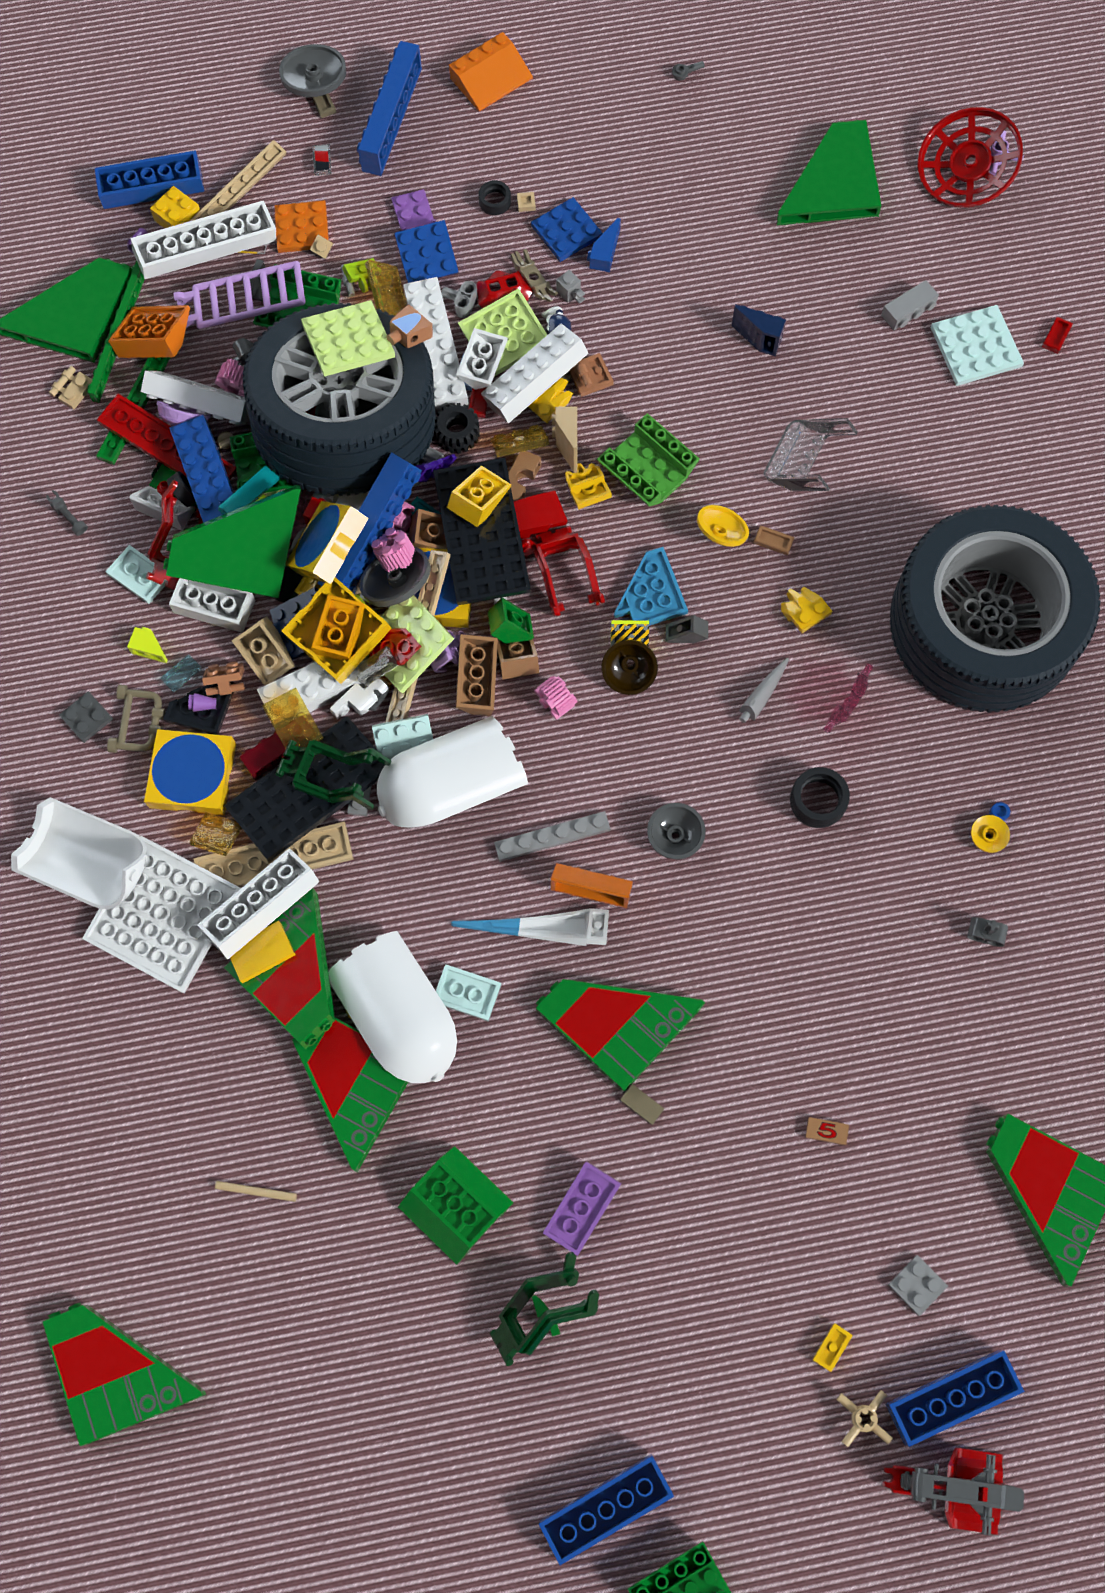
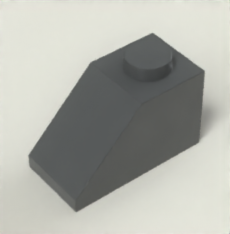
M695 615L666 624L665 642L694 644L708 639V621Z

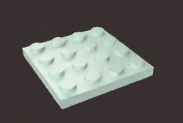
M998 305L931 324L930 328L956 386L1017 369L1024 364Z

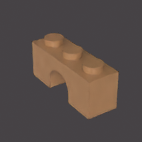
M521 449L519 455H515L512 462L513 466L511 469H508L513 501L523 499L526 496L525 486L517 481L521 478L534 480L541 468V457Z

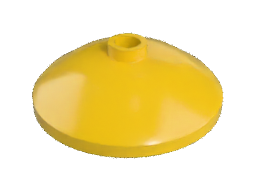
M708 505L703 507L697 515V524L701 532L716 544L735 547L742 545L749 536L746 522L737 513L726 507Z

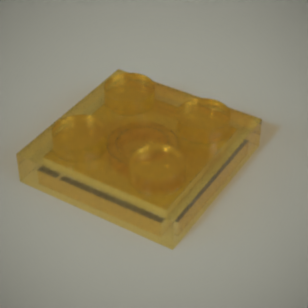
M206 812L190 839V845L227 856L241 827L236 821Z

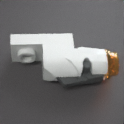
M384 674L378 675L374 680L366 684L364 689L358 683H355L330 708V711L337 720L341 716H345L349 712L350 707L359 715H363L369 710L376 711L388 695L393 684Z

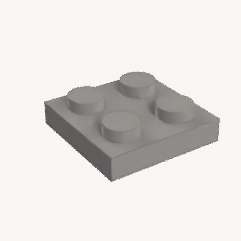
M918 1255L888 1284L917 1316H921L948 1287Z

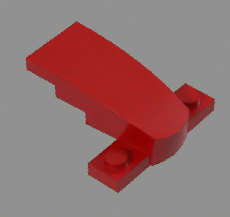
M556 491L545 492L514 501L521 539L529 538L531 534L548 532L549 528L563 526L568 522Z

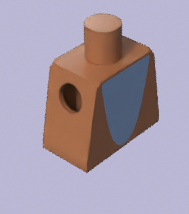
M408 304L391 319L390 334L386 338L391 345L400 342L406 348H410L433 337L432 323Z

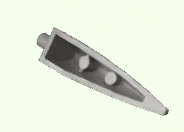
M789 658L783 660L771 671L739 709L743 713L739 718L741 722L745 723L748 718L755 721L776 688Z

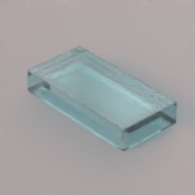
M188 654L160 679L174 693L202 668Z

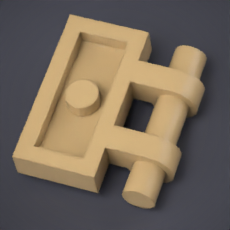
M70 366L62 372V377L53 383L49 394L55 397L57 393H60L59 401L74 410L88 393V385L92 382V379L81 372L73 376L76 370ZM67 381L71 382L66 389L63 387Z

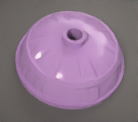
M157 401L159 417L174 426L204 415L197 413L196 409L179 407L180 404H168L163 401ZM208 413L204 415L206 421L211 417Z

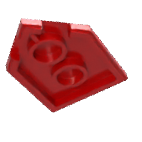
M406 628L390 629L386 636L369 653L368 666L404 665L422 646Z

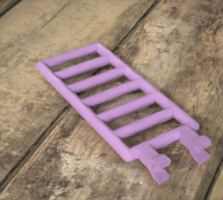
M299 261L194 284L192 291L173 293L174 299L177 300V305H185L191 301L194 302L195 314L188 316L186 328L196 324L198 329H203L305 304ZM294 269L298 299L288 301L284 271ZM277 273L281 303L271 305L267 275ZM260 277L264 307L254 309L250 279ZM243 281L247 311L237 313L233 283ZM226 285L230 315L220 317L216 287ZM209 289L213 319L203 321L199 291Z

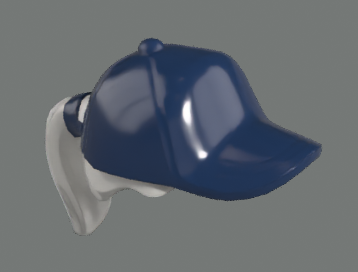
M551 307L541 313V316L546 318L548 323V334L560 324H563L571 331V322L563 315L561 307Z

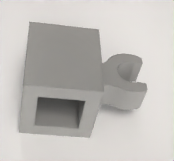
M570 270L556 279V291L567 303L573 298L579 304L585 300L583 297L585 293L581 290V280Z

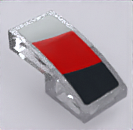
M330 144L313 145L315 176L332 174Z

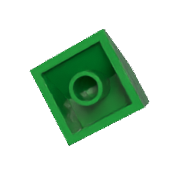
M500 598L488 611L490 632L493 638H498V640L504 643L528 641L534 638L530 614L506 599Z

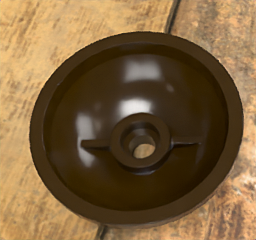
M622 640L613 644L606 651L602 659L601 671L605 682L614 691L625 695H635L647 690L653 684L658 672V662L654 652L646 644L637 640ZM633 660L634 664L629 665L627 661Z

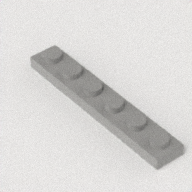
M604 811L496 841L494 844L499 862L605 833L611 831Z

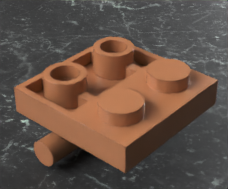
M600 353L582 359L569 370V374H571V378L581 397L614 384Z
M234 661L227 663L226 666L219 667L218 664L208 666L202 677L203 686L217 684L218 687L206 688V695L220 694L222 696L232 694L235 691L245 690L244 683H230V681L242 679L244 673L243 663L238 664V662Z

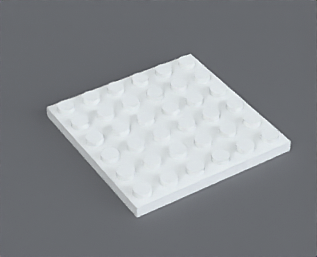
M140 836L147 845V855L139 881L132 892L119 905L111 909L99 908L82 939L185 993L212 945V942L205 936L198 924L241 888Z

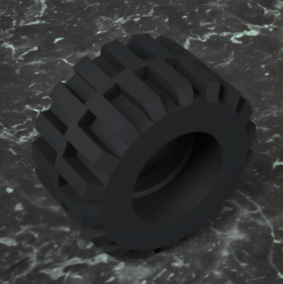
M452 403L449 404V407H442L443 411L439 410L437 416H435L434 430L439 446H443L445 451L449 449L450 453L457 451V454L463 450L467 452L469 447L472 449L474 443L477 444L478 437H480L477 414L474 413L472 408L468 409V405L464 404L461 406V403H457V405ZM456 424L466 427L461 432H451L448 430Z

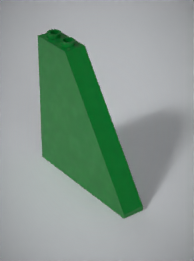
M866 120L832 123L779 210L777 226L879 217L882 205Z
M95 259L0 318V335L95 363L108 336L110 326L114 323L115 312L119 309L121 296L126 290V282L132 274L131 267L125 263L113 262L110 259Z
M295 485L174 534L172 540H168L166 551H169L170 555L169 559L165 558L163 569L167 570L166 576L279 598L301 490L300 486Z

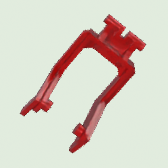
M175 480L172 481L162 495V523L147 553L149 560L154 562V569L152 573L148 572L146 575V579L160 585L166 579L165 587L175 590L179 578L166 576L167 570L163 569L165 558L169 559V557L162 555L160 550L173 525V507L177 501L173 497V492L178 485V482ZM197 509L195 517L199 518V524H201L203 521L199 509Z
M570 526L556 529L555 533L548 531L535 535L536 542L541 541V543L535 544L534 557L543 577L551 613L556 617L561 616L560 612L565 611L563 602H557L550 570L545 560V557L578 549L585 565L592 593L587 595L589 604L594 603L595 606L605 603L604 595L599 590L590 553L583 538H580L578 533L569 534L572 533Z

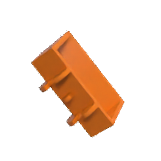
M556 863L551 876L552 891L623 908L628 906L633 881L617 878L615 875L609 876L583 870L581 867L575 868Z

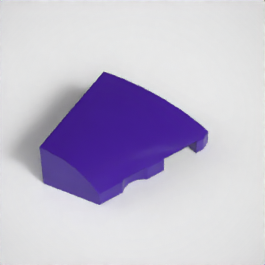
M455 454L416 465L417 468L422 470L418 482H427L430 478H434L433 470L449 468L457 458Z

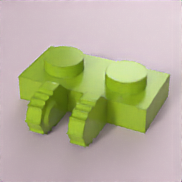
M374 258L344 264L342 270L349 283L358 282L359 288L363 293L368 291V286L372 291L377 289L378 285L375 277H379L381 271Z

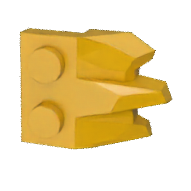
M560 378L528 407L544 422L548 423L552 419V414H555V407H565L573 395L570 391L564 392L568 381Z
M577 463V473L565 472L570 494L578 510L612 498V493L605 482L604 474L599 466L590 463L588 468L585 469L581 463Z
M806 587L801 589V594L790 588L786 594L790 601L781 603V612L789 622L792 621L801 633H804L830 616L833 612L821 596Z

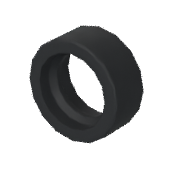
M491 180L483 184L479 190V205L481 209L489 215L505 213L511 205L509 187L504 182L498 180ZM492 192H498L503 194L505 199L500 203L492 204L485 200V196Z
M178 471L167 479V484L169 486L173 480L177 481L178 485L173 494L183 505L190 507L196 501L187 477Z

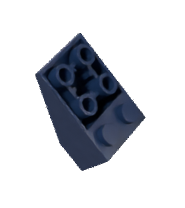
M735 304L731 326L759 352L776 357L783 338L786 319L760 310H753L744 305Z

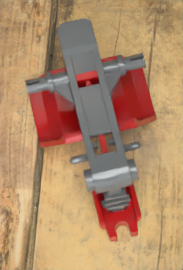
M955 1447L948 1463L947 1477L938 1475V1463L934 1465V1474H929L928 1469L920 1467L914 1468L901 1465L884 1467V1472L890 1473L892 1479L889 1482L883 1481L882 1486L890 1488L891 1492L911 1495L913 1500L926 1502V1498H931L932 1510L936 1509V1499L944 1500L945 1515L949 1528L982 1532L981 1534L989 1536L991 1534L998 1535L1001 1509L1019 1512L1024 1507V1491L1021 1488L1003 1484V1454ZM934 1480H938L939 1484L934 1483ZM933 1489L946 1490V1494L942 1495V1491H938V1494H935Z

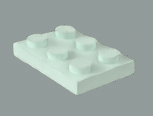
M130 545L105 571L108 576L148 604L165 587L166 579H164L162 585L146 579L147 573H152L154 569V562H151L149 558Z
M428 714L372 725L376 748L378 752L389 759L403 751L433 740Z
M445 964L436 992L447 1008L489 1022L502 984Z

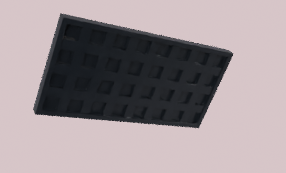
M505 458L433 470L447 550L450 554L449 562L457 606L531 592L511 488L488 518L478 527L447 508L452 491L480 466L485 467L510 483Z
M348 716L314 739L347 753L369 748L378 751ZM317 754L314 756L305 778L307 782L330 791L351 787L353 783H357L362 786L361 791L364 792L378 781L385 765L378 760L372 761L371 764L348 765L325 755ZM277 766L225 804L224 807L268 862H270L352 800L330 803L296 790L292 786L293 777L285 774L283 777L275 775L278 769Z

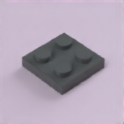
M89 691L59 714L83 743L113 720L111 715Z

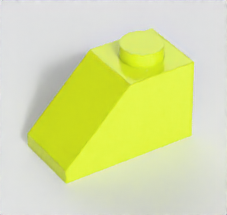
M135 627L127 646L131 654L167 663L168 660L153 631L146 627H142V629Z

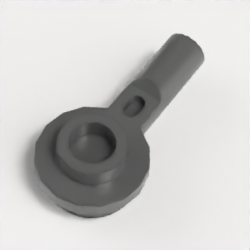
M700 61L688 66L677 64L672 69V75L676 80L682 81L692 71L704 68V62Z

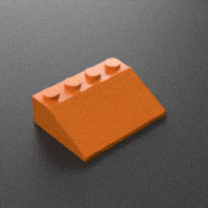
M501 32L449 64L450 79L479 112L533 79L531 72L513 42L504 32Z
M189 305L132 307L108 342L118 358L175 357L183 345L190 307Z

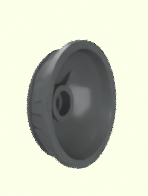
M669 803L661 806L652 814L647 827L648 840L653 849L663 857L675 860L685 859L695 854L701 848L706 834L705 823L701 815L694 808L683 803ZM672 834H678L679 838L674 839Z

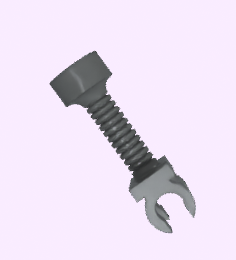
M52 490L53 494L56 495L53 500L46 495L51 507L57 514L62 513L73 525L72 531L77 536L86 532L88 526L84 521H78L71 514L64 500L56 491Z

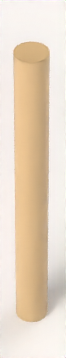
M216 1181L215 1189L293 1202H296L297 1199L296 1193Z

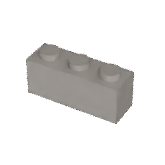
M925 280L886 304L881 316L893 330L899 327L903 328L910 320L919 318L927 310H932L937 304L939 294Z

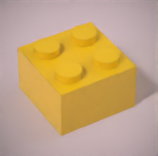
M172 186L150 207L154 221L165 229L189 222L200 211V208L195 201Z

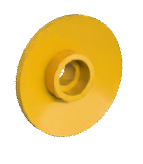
M985 815L978 818L972 825L971 838L980 850L996 853L1003 850L1009 843L1010 830L1001 818L994 815ZM986 833H990L992 838L988 839Z

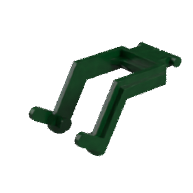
M289 740L283 756L290 760L281 759L275 775L283 777L285 774L293 777L292 786L294 789L330 803L354 800L363 807L373 810L374 804L363 798L362 786L357 783H353L351 787L330 791L307 782L305 777L314 756L317 754L325 755L348 765L371 764L372 761L378 760L384 765L389 766L392 762L389 758L373 748L347 753L316 740H310L307 747H298L295 741Z
M574 1252L566 1254L563 1271L527 1278L500 1313L499 1318L502 1323L497 1329L490 1332V1336L499 1349V1353L506 1366L513 1364L512 1358L516 1353L531 1355L553 1325L596 1315L599 1293L597 1290H591L588 1293L587 1299L581 1303L545 1311L527 1336L516 1319L535 1292L565 1285L572 1287L577 1284L579 1272L575 1268L576 1255Z

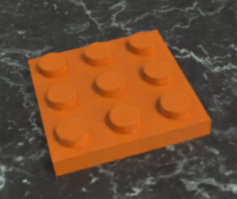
M325 200L274 205L278 253L310 250L317 235L329 240Z

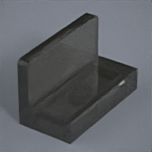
M384 647L358 665L360 673L356 676L360 683L369 685L398 666L390 648Z

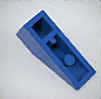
M617 218L594 242L592 251H588L587 261H590V269L610 272L621 229V218Z

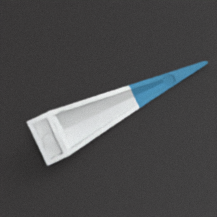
M589 908L526 918L452 921L451 926L586 946V944L606 945L609 910Z

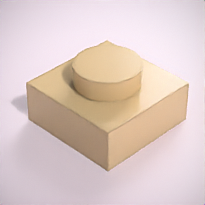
M534 192L517 193L519 212L536 211Z
M317 235L310 250L326 259L334 243Z

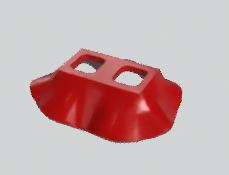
M497 270L487 280L478 281L476 285L478 304L482 308L487 307L517 289L521 291L526 301L529 300L534 292L519 270L514 273ZM515 278L517 285L508 287L506 280ZM498 282L501 289L491 291L489 284Z

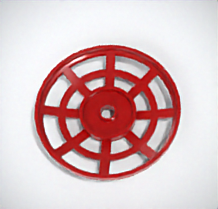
M970 107L949 114L933 126L922 142L918 155V172L924 188L934 199L952 207L969 208L993 200L1011 185L1020 170L1023 158V143L1020 132L1009 117L991 108ZM975 116L991 117L1002 123L996 131H993L986 127L975 126ZM968 117V127L954 132L949 137L942 131L945 126L953 121ZM1007 127L1014 135L1018 146L1017 151L1007 153L1006 144L1001 137V134ZM975 133H984L991 137L984 143L975 140ZM968 134V141L959 145L953 142L959 136ZM937 136L943 143L937 151L935 161H924L931 141ZM997 141L1001 147L1002 154L992 156L989 148ZM946 147L950 148L953 151L950 161H940ZM969 158L976 159L973 164L966 163ZM1018 158L1015 170L1005 184L999 179L1005 171L1007 160ZM1002 162L996 176L988 172L992 163ZM924 168H935L936 177L941 184L935 191L930 188L926 181ZM940 168H951L953 176L945 181L941 175ZM982 177L989 181L986 185L974 189V181ZM958 180L967 182L966 190L953 188L952 185ZM993 185L999 188L996 193L989 197L973 202L974 194L981 193ZM948 190L954 194L966 195L965 203L951 202L941 198L939 195Z

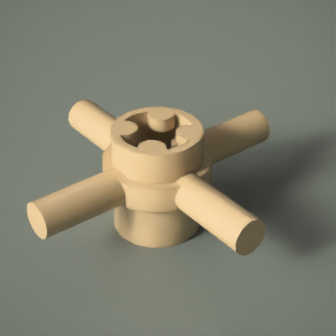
M882 1390L879 1391L869 1406H856L842 1393L837 1397L836 1400L852 1413L853 1427L841 1441L847 1447L850 1446L860 1431H873L886 1444H889L893 1439L891 1435L877 1424L876 1410L888 1396ZM861 1413L870 1415V1420L864 1424V1427L861 1424L862 1418L859 1416Z

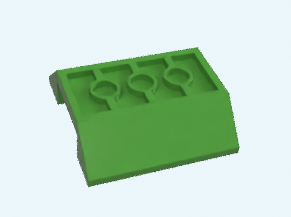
M647 413L635 424L634 433L614 451L609 447L597 458V461L650 507L662 503L686 481L700 458Z

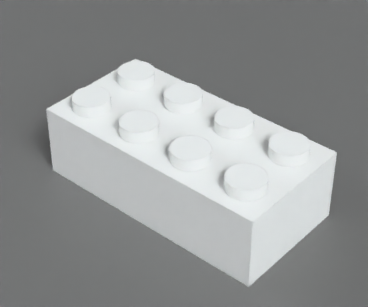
M179 578L169 605L175 614L243 633L256 600L253 593Z

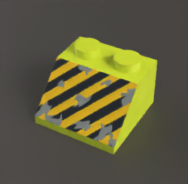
M611 620V646L622 640H637L649 647V621Z

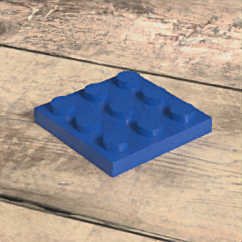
M574 197L531 222L532 228L559 262L592 244L603 234Z
M445 220L394 233L408 283L434 277L442 278L459 273Z

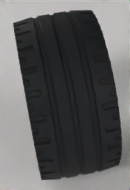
M815 767L802 773L795 781L790 793V805L793 814H795V817L800 822L812 828H825L835 824L844 815L850 800V792L845 779L834 770L826 767ZM821 782L832 787L838 796V805L835 810L830 813L819 814L806 808L801 800V792L805 785Z

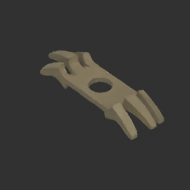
M527 249L523 250L525 262L518 251L515 252V255L512 253L511 259L515 269L519 270L534 291V296L548 302L553 301L549 295L555 296L558 292L552 289L549 281H546L535 266V262L531 260ZM535 274L538 276V279L532 280L529 278V275Z

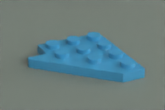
M664 547L645 553L614 612V619L630 614L632 621H649L650 626L688 614V608Z

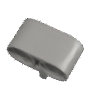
M465 281L458 291L444 287L441 292L442 297L454 301L455 313L459 318H466L470 315L478 298L477 286L473 281Z

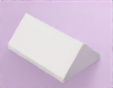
M474 328L456 376L475 390L490 387L508 338Z
M148 486L130 495L129 498L135 510L162 521V496L157 492V489ZM177 499L173 507L172 526L183 531L196 507L193 505L186 507Z

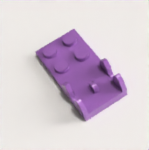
M424 189L391 198L401 231L436 222Z
M586 1161L543 1234L578 1256L622 1183Z

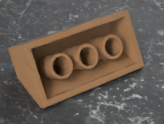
M460 634L456 708L471 715L491 716L493 713L498 638Z

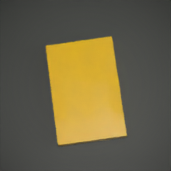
M277 921L264 928L232 955L230 959L240 982L243 984L296 954L281 922Z

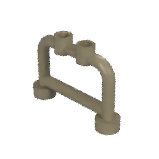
M119 684L117 687V699L125 700L118 738L109 737L107 751L117 753L118 749L139 752L150 750L154 746L157 729L163 730L162 726H159V720H163L166 713L165 708H162V700L155 692L128 689L127 685ZM133 697L148 698L154 701L152 721L149 726V738L145 744L125 743Z

